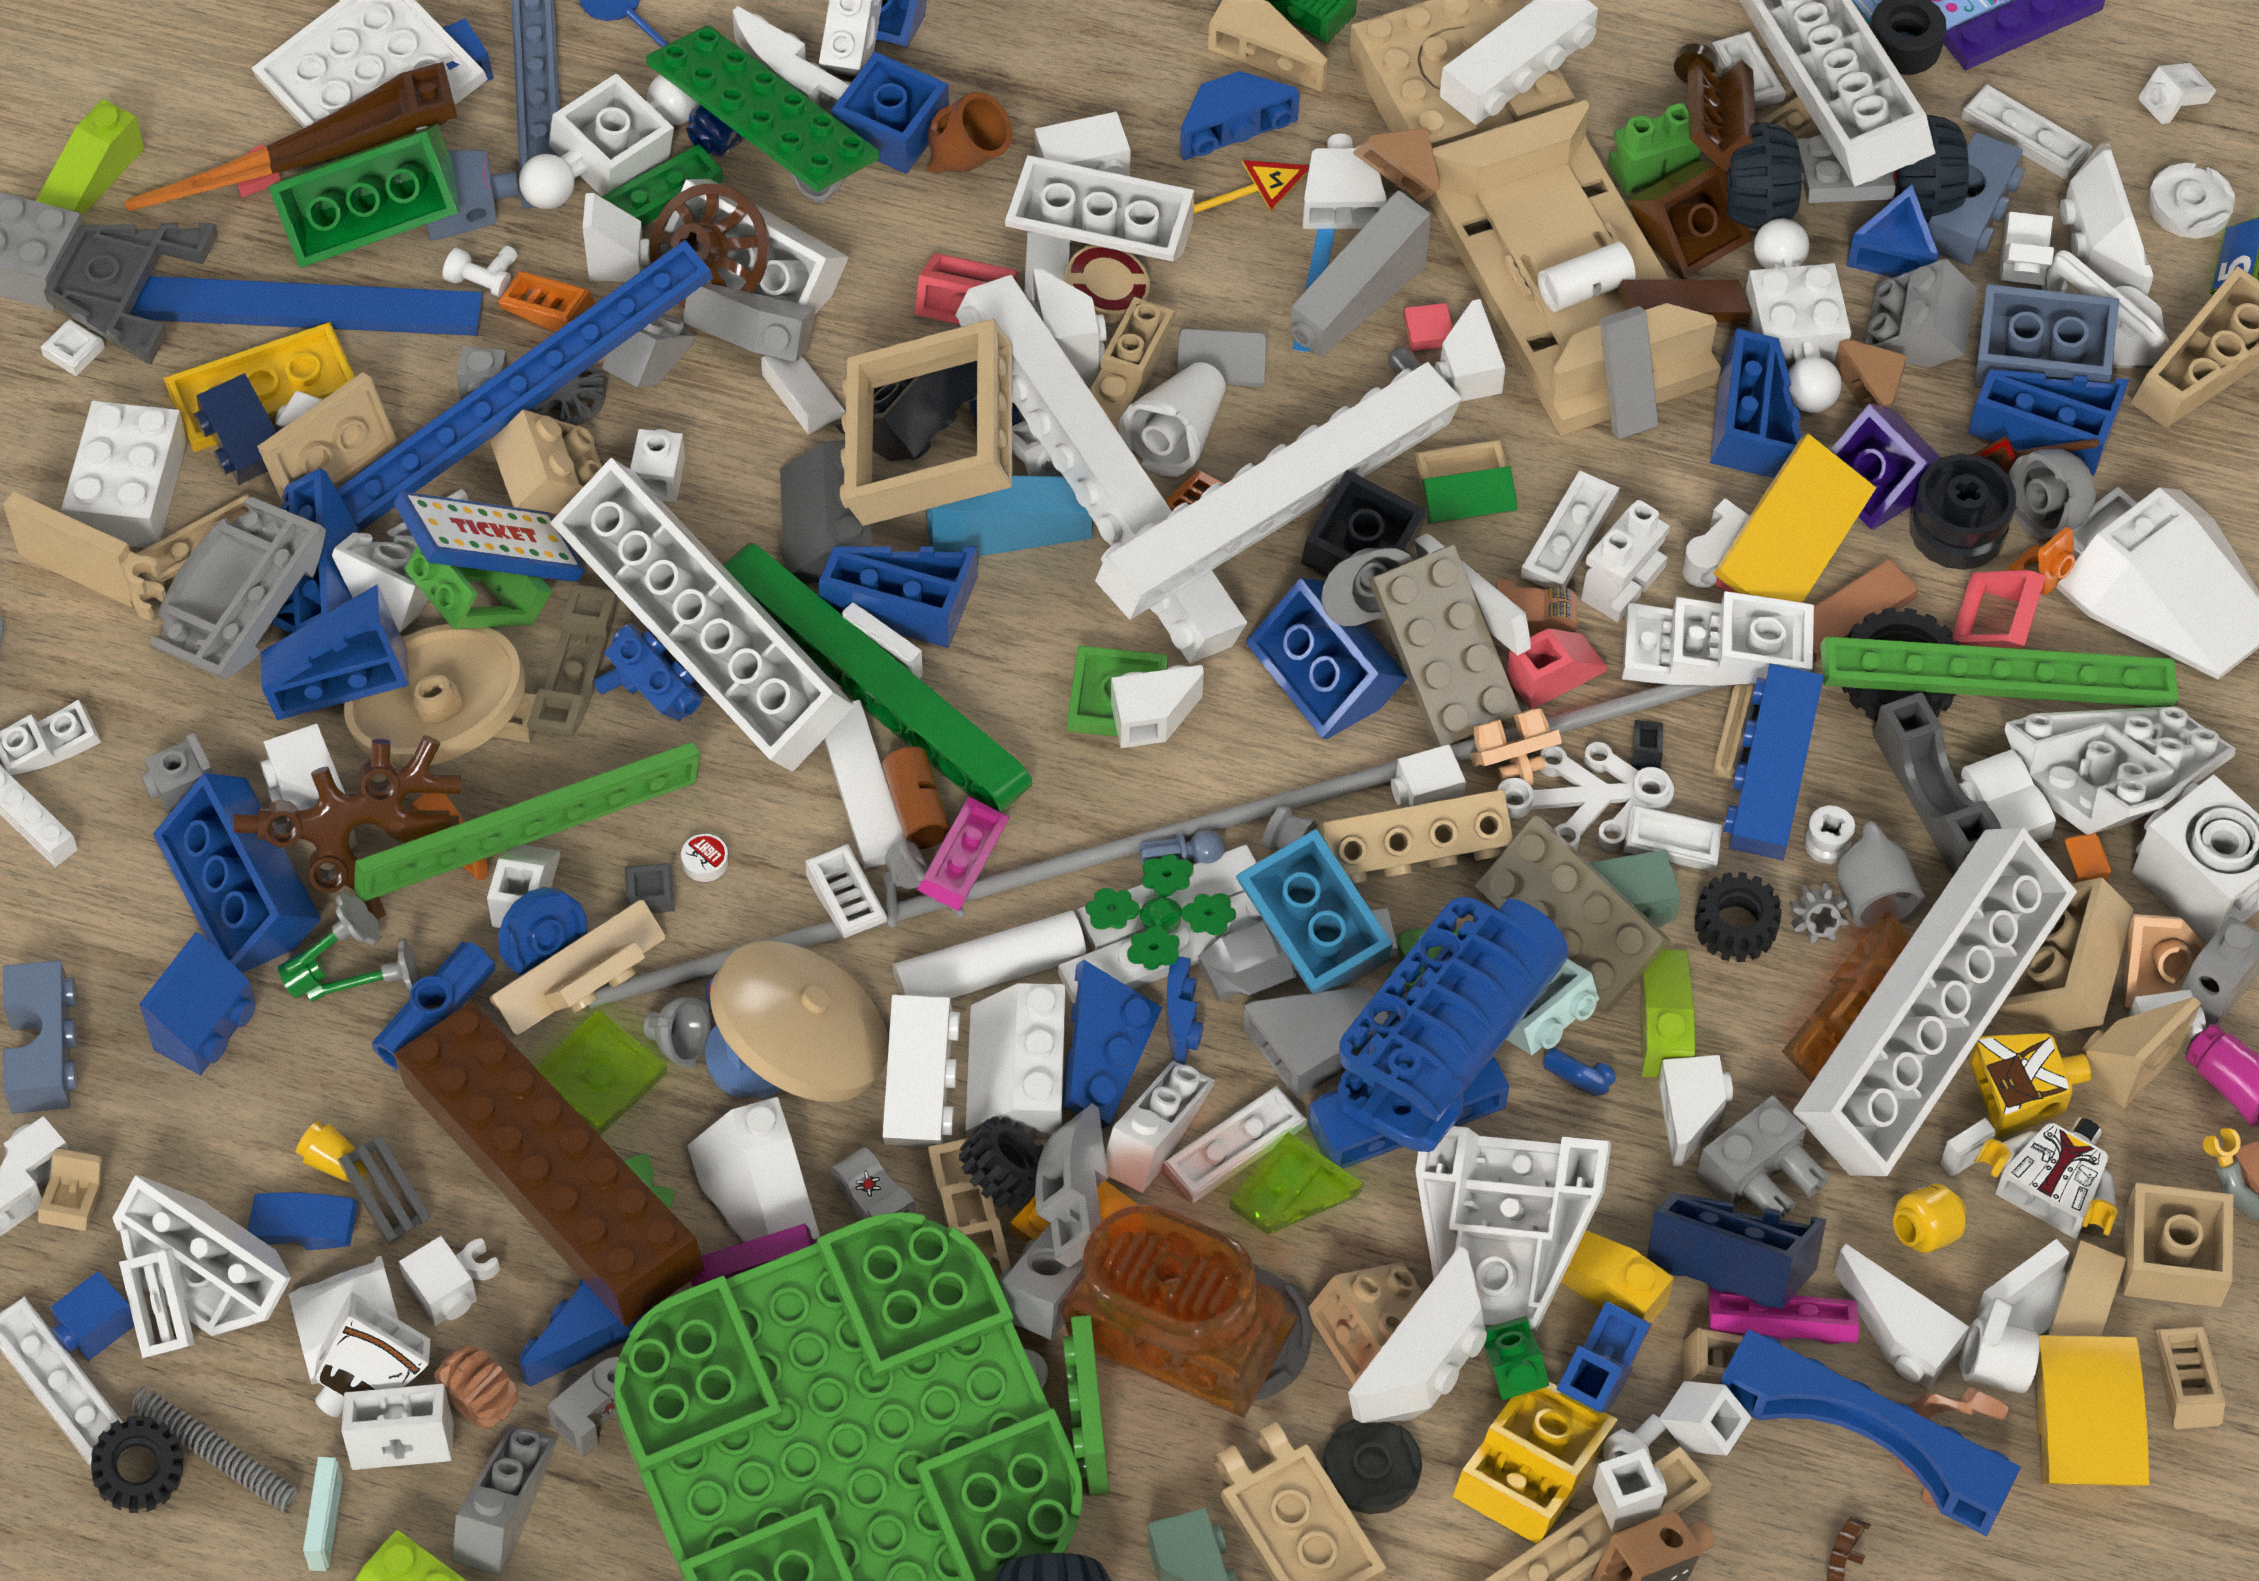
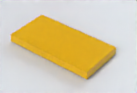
M328 322L163 379L174 408L180 410L185 434L194 453L217 445L212 435L206 438L203 436L193 413L198 412L196 395L245 373L272 424L275 425V418L280 407L289 403L296 390L324 400L355 378L333 327Z
M1809 433L1802 436L1713 574L1740 594L1803 603L1876 487Z

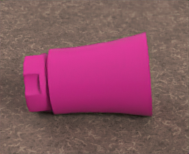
M2211 1024L2193 1040L2188 1048L2185 1059L2197 1068V1073L2214 1086L2238 1110L2251 1127H2258L2259 1054L2232 1033L2227 1034L2218 1025Z

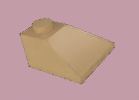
M2195 997L2117 1020L2105 1033L2097 1030L2082 1048V1053L2086 1055L2091 1069L2090 1082L2125 1108L2183 1050L2201 1002Z

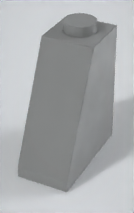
M1365 986L1314 994L1252 1001L1244 1006L1242 1029L1297 1099L1346 1070L1339 1060L1340 1040L1345 1031L1373 998V995ZM1380 1012L1374 1019L1382 1025L1391 1012ZM1368 1032L1367 1042L1360 1049L1353 1047V1055L1358 1056L1373 1035Z

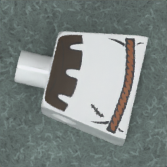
M351 1292L317 1355L314 1378L324 1386L315 1398L317 1406L324 1413L332 1417H338L343 1412L345 1392L405 1387L429 1364L431 1339L354 1292Z

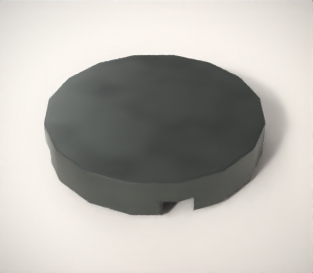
M1353 1419L1339 1426L1332 1434L1324 1451L1322 1467L1350 1510L1365 1514L1388 1513L1404 1505L1418 1487L1422 1472L1420 1447L1411 1433L1401 1425L1397 1427L1389 1422L1361 1423Z

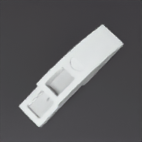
M737 6L732 12L734 36L738 47L832 115V108L851 83L834 77L814 62L806 61L805 43L801 42L797 36L792 33H785L769 24L760 15L751 14Z

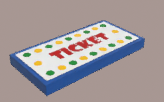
M400 491L394 502L396 509L428 563L578 582L585 570L569 543L550 524L553 520L550 512Z

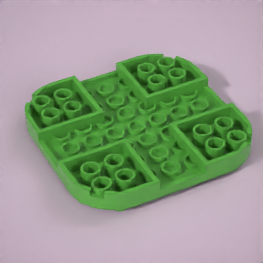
M903 1212L876 1215L818 1237L813 1245L728 1279L723 1275L680 1292L654 1306L638 1321L629 1333V1338L622 1349L619 1360H617L614 1379V1407L621 1433L683 1581H993L998 1569L1005 1562L1013 1558L1030 1554L1066 1552L1075 1533L1082 1508L1083 1491L1079 1466L1055 1409H1050L1012 1323L1013 1314L994 1271L981 1250L966 1235L953 1226L950 1229L937 1222L925 1219L926 1215Z

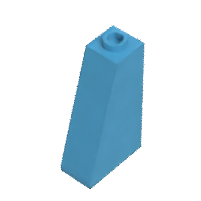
M1012 476L1011 488L926 509V529L930 546H934V552H963V546H977L978 557L1092 539L1093 519L1086 508L1079 504L1074 491L1064 477Z

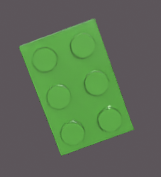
M1091 1315L1071 1317L1073 1336H1064L1063 1343L1075 1458L1079 1466L1081 1478H1088L1089 1496L1109 1494Z

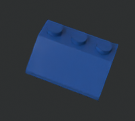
M1300 578L1245 643L1321 738L1328 739L1380 710L1406 681L1407 675L1364 623L1344 627L1331 621L1325 614L1321 601L1325 581Z

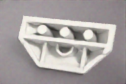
M2109 142L2100 143L2071 179L2066 198L2060 202V217L2064 225H2069L2071 231V251L2076 258H2079L2082 263L2114 289L2119 286H2132L2148 296L2154 275L2148 263Z
M141 1175L134 1176L112 1217L117 1231L121 1233L127 1259L172 1249L189 1321L211 1336H217L267 1321L291 1279L274 1248L203 1200ZM157 1262V1263H156V1266H157V1270H158V1275H159V1279H160V1283H161V1287H162V1291H163L165 1303H166L167 1306H169L168 1300H167V1296H166V1292H165V1288H164V1284H163V1280H162V1275H161L159 1263ZM143 1266L138 1267L142 1289L150 1293Z
M1461 1246L1457 1248L1348 1392L1355 1420L1361 1423L1408 1421L1429 1410L1441 1394L1446 1395L1452 1390L1457 1382L1461 1367L1469 1357L1474 1358L1483 1348L1487 1332L1485 1331L1482 1307L1467 1249Z

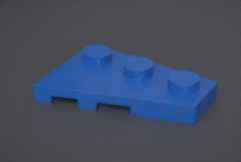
M1083 959L1076 964L1074 981L1078 982L1076 1002L1072 1005L1071 1022H1074L1072 1049L1067 1052L1062 1106L1079 1114L1089 1105L1094 1104L1099 1108L1101 1128L1104 1129L1112 1122L1163 1007Z

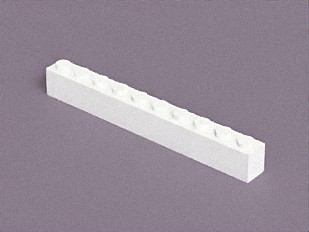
M1012 275L968 289L955 314L960 326L963 327L995 318L1012 343V402L1015 403L1027 421L1032 434L1038 437L1050 455L1054 467L1062 473L1074 491L1079 504L1089 512L1102 538L1110 546L1118 542L1125 545L1133 540L1136 534L1147 524L1155 522L1158 525L1166 520L1172 512ZM1212 570L1150 608L1157 614L1169 632L1173 644L1181 650L1189 664L1231 648L1247 624V621Z
M1428 362L1413 371L1409 368L1403 370L1387 387L1382 390L1379 387L1370 390L1361 399L1359 404L1352 408L1348 406L1340 408L1331 416L1327 423L1319 428L1317 425L1310 426L1298 437L1297 441L1287 447L1285 444L1277 446L1267 455L1264 461L1256 466L1252 463L1245 465L1235 474L1231 481L1224 485L1220 483L1212 485L1203 493L1198 501L1191 505L1187 502L1182 503L1170 513L1166 520L1158 525L1155 522L1147 524L1136 534L1133 540L1125 545L1118 542L1111 546L1101 557L1102 566L1095 582L1129 620L1133 619L1330 498L1346 470L1364 477L1449 425L1462 398Z

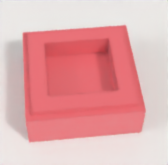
M1447 303L1404 308L1403 318L1411 352L1442 348V343L1453 329Z

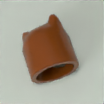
M972 92L938 111L929 122L927 139L932 156L927 163V170L935 174L944 171L969 172L1003 155L1009 148L1012 139L1011 121L1003 106L987 93Z

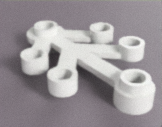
M1593 742L1586 747L1583 761L1586 769L1568 758L1566 752L1559 746L1554 745L1544 748L1540 752L1545 762V768L1540 770L1542 774L1548 777L1562 776L1577 787L1533 790L1525 780L1509 778L1501 782L1497 790L1504 789L1506 802L1515 800L1521 804L1511 805L1507 803L1511 820L1520 819L1526 816L1530 810L1581 806L1566 823L1560 824L1554 829L1560 836L1571 837L1574 841L1568 844L1576 851L1579 848L1581 835L1610 803L1627 802L1613 820L1604 821L1598 831L1597 842L1599 846L1605 851L1615 852L1624 846L1628 814L1632 805L1663 810L1671 803L1674 795V785L1666 772L1656 767H1646L1638 771L1614 755L1611 748L1603 742ZM1594 754L1602 755L1605 758V760L1596 761L1593 760L1591 756ZM1548 758H1555L1559 760L1560 763L1552 765L1547 763L1545 760ZM1607 771L1622 783L1607 784L1592 773L1600 774ZM1651 789L1657 792V794H1648L1644 790ZM1614 832L1619 838L1609 839L1604 834Z

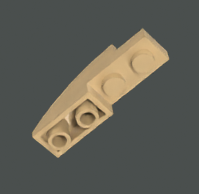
M1136 297L1133 298L1101 359V370L1090 389V392L1118 433L1119 419L1126 408L1144 396L1175 310Z

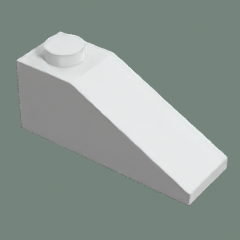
M1845 1244L1840 1250L1834 1270L1835 1275L1850 1300H1856L1858 1313L1886 1360L1895 1367V1370L1901 1377L1912 1383H1920L1929 1390L1962 1348L1969 1326L1848 1244Z

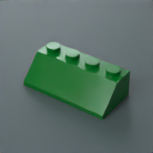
M438 124L281 178L268 186L300 268L460 212L454 164Z

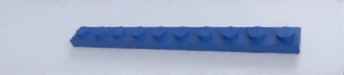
M684 240L336 490L355 521L358 533L395 507L394 502L400 491L410 493L418 491L500 432L523 409L529 411L709 282L713 279L710 269L687 241Z

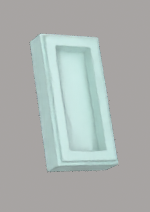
M318 1457L303 1547V1552L311 1571H327L330 1568L343 1486V1477L336 1458Z

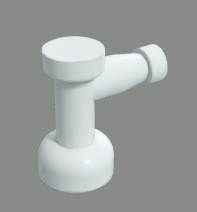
M504 246L486 269L471 263L469 253L456 247L450 252L445 261L442 276L444 280L454 284L467 279L491 289V294L500 298L511 280V275L506 271L518 255L512 247Z

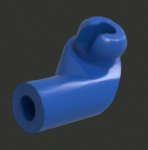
M1552 1048L1544 1057V1069L1593 1096L1608 1093L1609 1086L1616 1080L1614 1070L1605 1063H1597L1591 1068L1558 1048Z

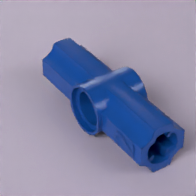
M462 941L432 976L421 978L413 985L409 1002L372 1042L373 1050L382 1058L384 1063L397 1071L399 1068L394 1053L461 1009L495 971L494 961L471 941L470 943ZM433 1003L442 1004L440 1007L435 1009L426 1008L428 1005Z

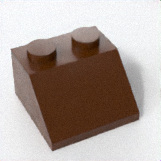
M1694 162L1628 199L1637 225L1647 242L1680 278H1687L1752 240L1748 228L1732 221L1726 213L1728 192L1726 191L1727 175L1715 162Z

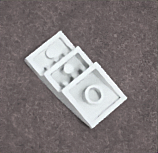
M1724 591L1721 604L1676 597L1673 609L1628 603L1625 614L1622 680L1668 685L1721 686L1756 683L1757 677L1766 679L1769 664L1812 672L1814 605Z

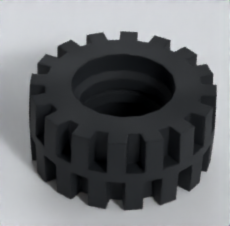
M1731 872L1723 874L1721 882L1715 877L1709 882L1708 888H1703L1696 908L1694 927L1695 932H1699L1698 940L1701 945L1708 943L1707 951L1715 955L1719 951L1722 953V960L1729 961L1730 956H1736L1737 962H1745L1747 955H1750L1752 960L1760 957L1762 950L1766 953L1771 948L1780 926L1782 909H1780L1781 901L1779 896H1773L1774 888L1769 883L1763 887L1761 885L1762 878L1756 875L1750 880L1747 879V873L1739 872L1737 878H1733ZM1732 906L1742 907L1756 917L1757 923L1745 928L1733 927L1725 923L1719 916V911Z

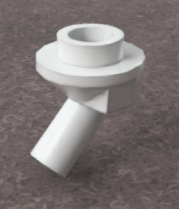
M1652 1414L1634 1433L1627 1432L1623 1428L1610 1435L1604 1443L1603 1455L1605 1461L1643 1448L1646 1449L1652 1461L1653 1458L1650 1456L1648 1446L1666 1427L1659 1420L1658 1416Z

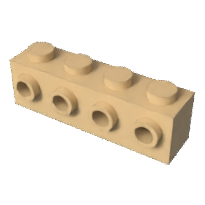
M1504 789L1315 823L1316 829L1352 883L1367 881L1366 872L1384 869L1385 877L1411 873V863L1429 860L1430 869L1458 864L1456 855L1474 852L1475 860L1498 857L1502 854L1501 847L1510 845L1513 841Z

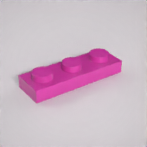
M968 797L926 871L925 880L920 883L917 890L940 903L960 911L1010 817Z
M1709 1288L1707 1303L1709 1330L1743 1335L1746 1334L1749 1328L1760 1335H1768L1778 1340L1804 1338L1816 1339L1827 1344H1839L1841 1342L1857 1343L1860 1325L1856 1300L1794 1295L1786 1306L1780 1309L1777 1307L1760 1306L1751 1298L1731 1291L1722 1292Z

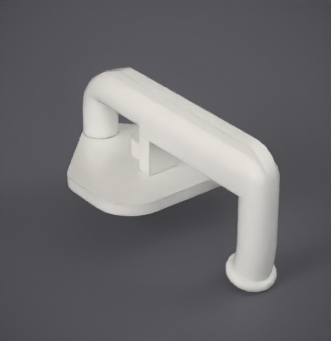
M2061 250L2054 256L2052 265L2047 270L2045 285H2042V290L2065 293L2068 281L2084 295L2120 298L2112 368L2153 367L2171 346L2169 338L2164 332L2161 308L2135 287L2119 286L2114 289L2070 252Z

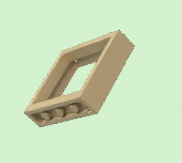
M995 318L847 358V377L842 382L846 397V412L841 417L845 432V448L841 450L844 484L840 486V497L843 506L852 511L862 526L1012 487V343ZM977 361V455L872 483L874 388Z

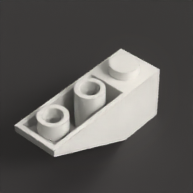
M1173 1060L1114 1125L1105 1153L1108 1176L1143 1193L1162 1171L1163 1162L1172 1155L1211 1091L1215 1080L1199 1073L1191 1066L1182 1065Z

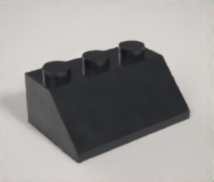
M977 361L874 388L873 451L889 461L915 460L924 455L931 447L930 440L934 435L955 421L957 418L956 411L960 406L977 396ZM840 419L835 426L841 433L845 434L842 420Z

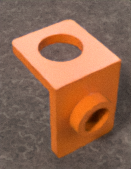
M2065 527L2042 547L2038 545L2032 546L2009 565L2007 571L2025 570L2029 563L2038 561L2039 573L2046 575L2041 594L2046 596L2057 587L2058 582L2065 578L2074 567L2073 530Z

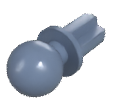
M1210 830L1196 833L1189 842H1185L1183 834L1179 833L1176 834V839L1144 842L1139 847L1141 866L1148 859H1161L1164 855L1174 854L1178 860H1192L1195 864L1199 862L1210 864L1218 861L1225 853L1223 839L1217 833Z

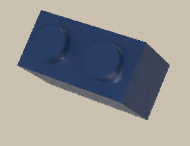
M243 373L196 395L198 412L193 413L195 421L203 436L206 438L212 435L219 449L214 451V455L222 472L225 475L232 472L238 485L268 472L257 446L277 433L246 374Z

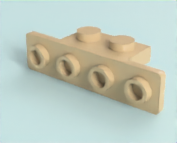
M638 900L490 996V1001L511 1035H519L555 1011L570 1007L573 1013L585 1008L598 999L594 991L607 982L613 988L636 974L632 966L645 958L643 953L665 939V934L643 900Z

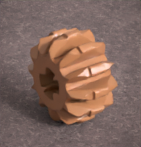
M467 1344L466 1346H461L454 1353L451 1352L434 1373L436 1384L445 1385L448 1401L455 1408L456 1412L461 1413L468 1422L474 1423L479 1428H492L497 1422L503 1421L512 1412V1407L519 1401L516 1384L508 1377L509 1373L504 1371L498 1362L491 1359L485 1351H481L473 1345Z

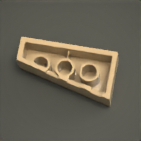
M2237 266L2148 372L2131 404L2165 428H2168L2259 367V280Z

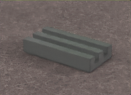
M381 1134L373 1138L372 1141L361 1145L353 1152L338 1159L337 1162L387 1244L431 1218ZM375 1150L377 1151L414 1212L415 1216L409 1219L370 1153ZM358 1160L362 1161L399 1222V1226L392 1229L353 1163Z

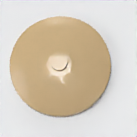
M443 624L425 628L402 637L407 648L409 686L345 702L344 717L356 745L370 758L372 740L386 739L391 741L390 761L395 766L405 767L414 756L423 735H427L440 742V746L430 765L446 762L481 746L496 735L512 718L521 703L525 690L524 667L513 644L504 635L489 627L453 629L450 624Z
M759 941L746 944L732 952L713 978L710 990V1004L720 1033L734 1053L750 1069L774 1086L793 1095L810 1100L840 1102L863 1094L883 1071L887 1063L889 1039L884 1021L864 989L851 976L828 959L793 944Z

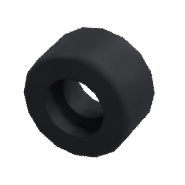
M1883 0L1877 4L1871 16L1869 27L1898 72L1902 75H1914L1924 72L1936 64L1945 39L1946 18L1940 7L1931 0ZM1898 32H1908L1915 36H1905Z

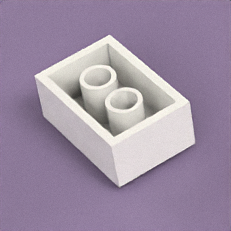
M92 401L62 504V514L128 543L130 547L147 548L160 541L187 444L180 410Z

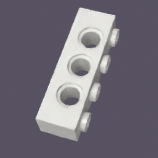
M829 0L819 65L824 70L836 75L850 77L858 75L874 53L883 0Z

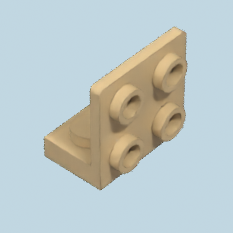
M1402 1262L1334 1275L1310 1304L1308 1310L1311 1321L1354 1385L1423 1295V1292L1407 1267Z

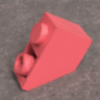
M1547 628L1530 637V650L1518 656L1510 650L1506 676L1529 709H1534L1607 672V665L1583 634Z

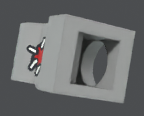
M862 1147L830 1168L834 1182L860 1221L886 1213H915L914 1199L904 1187L899 1188L885 1172L875 1155L866 1147Z
M611 1357L601 1361L548 1404L550 1425L582 1457L586 1456L598 1445L597 1428L612 1415L616 1414L614 1407V1379L619 1357Z

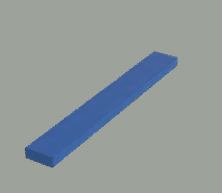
M149 276L130 315L156 321L313 328L330 322L333 329L478 336L483 296L482 292Z

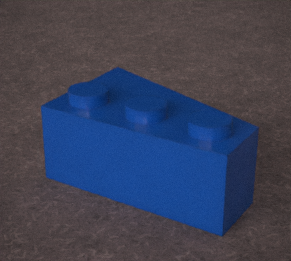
M1736 328L1721 361L1710 456L1711 464L1775 478L1802 437L1798 425L1801 418L1798 407H1793L1789 392L1791 381L1779 338Z
M1989 370L1975 405L1968 434L1991 442L2008 436L2015 450L2098 439V447L2068 451L2081 458L2089 468L2091 475L2095 476L2119 414L2129 379L2115 378L2114 383L2088 382L2087 376L2073 375L2072 380L2046 379L2045 373Z
M834 546L819 580V596L841 615L854 602L900 635L949 648L978 578L977 546H963V552H934V546H920V552H891V546Z
M378 584L261 651L262 690L277 721L409 686L407 648Z

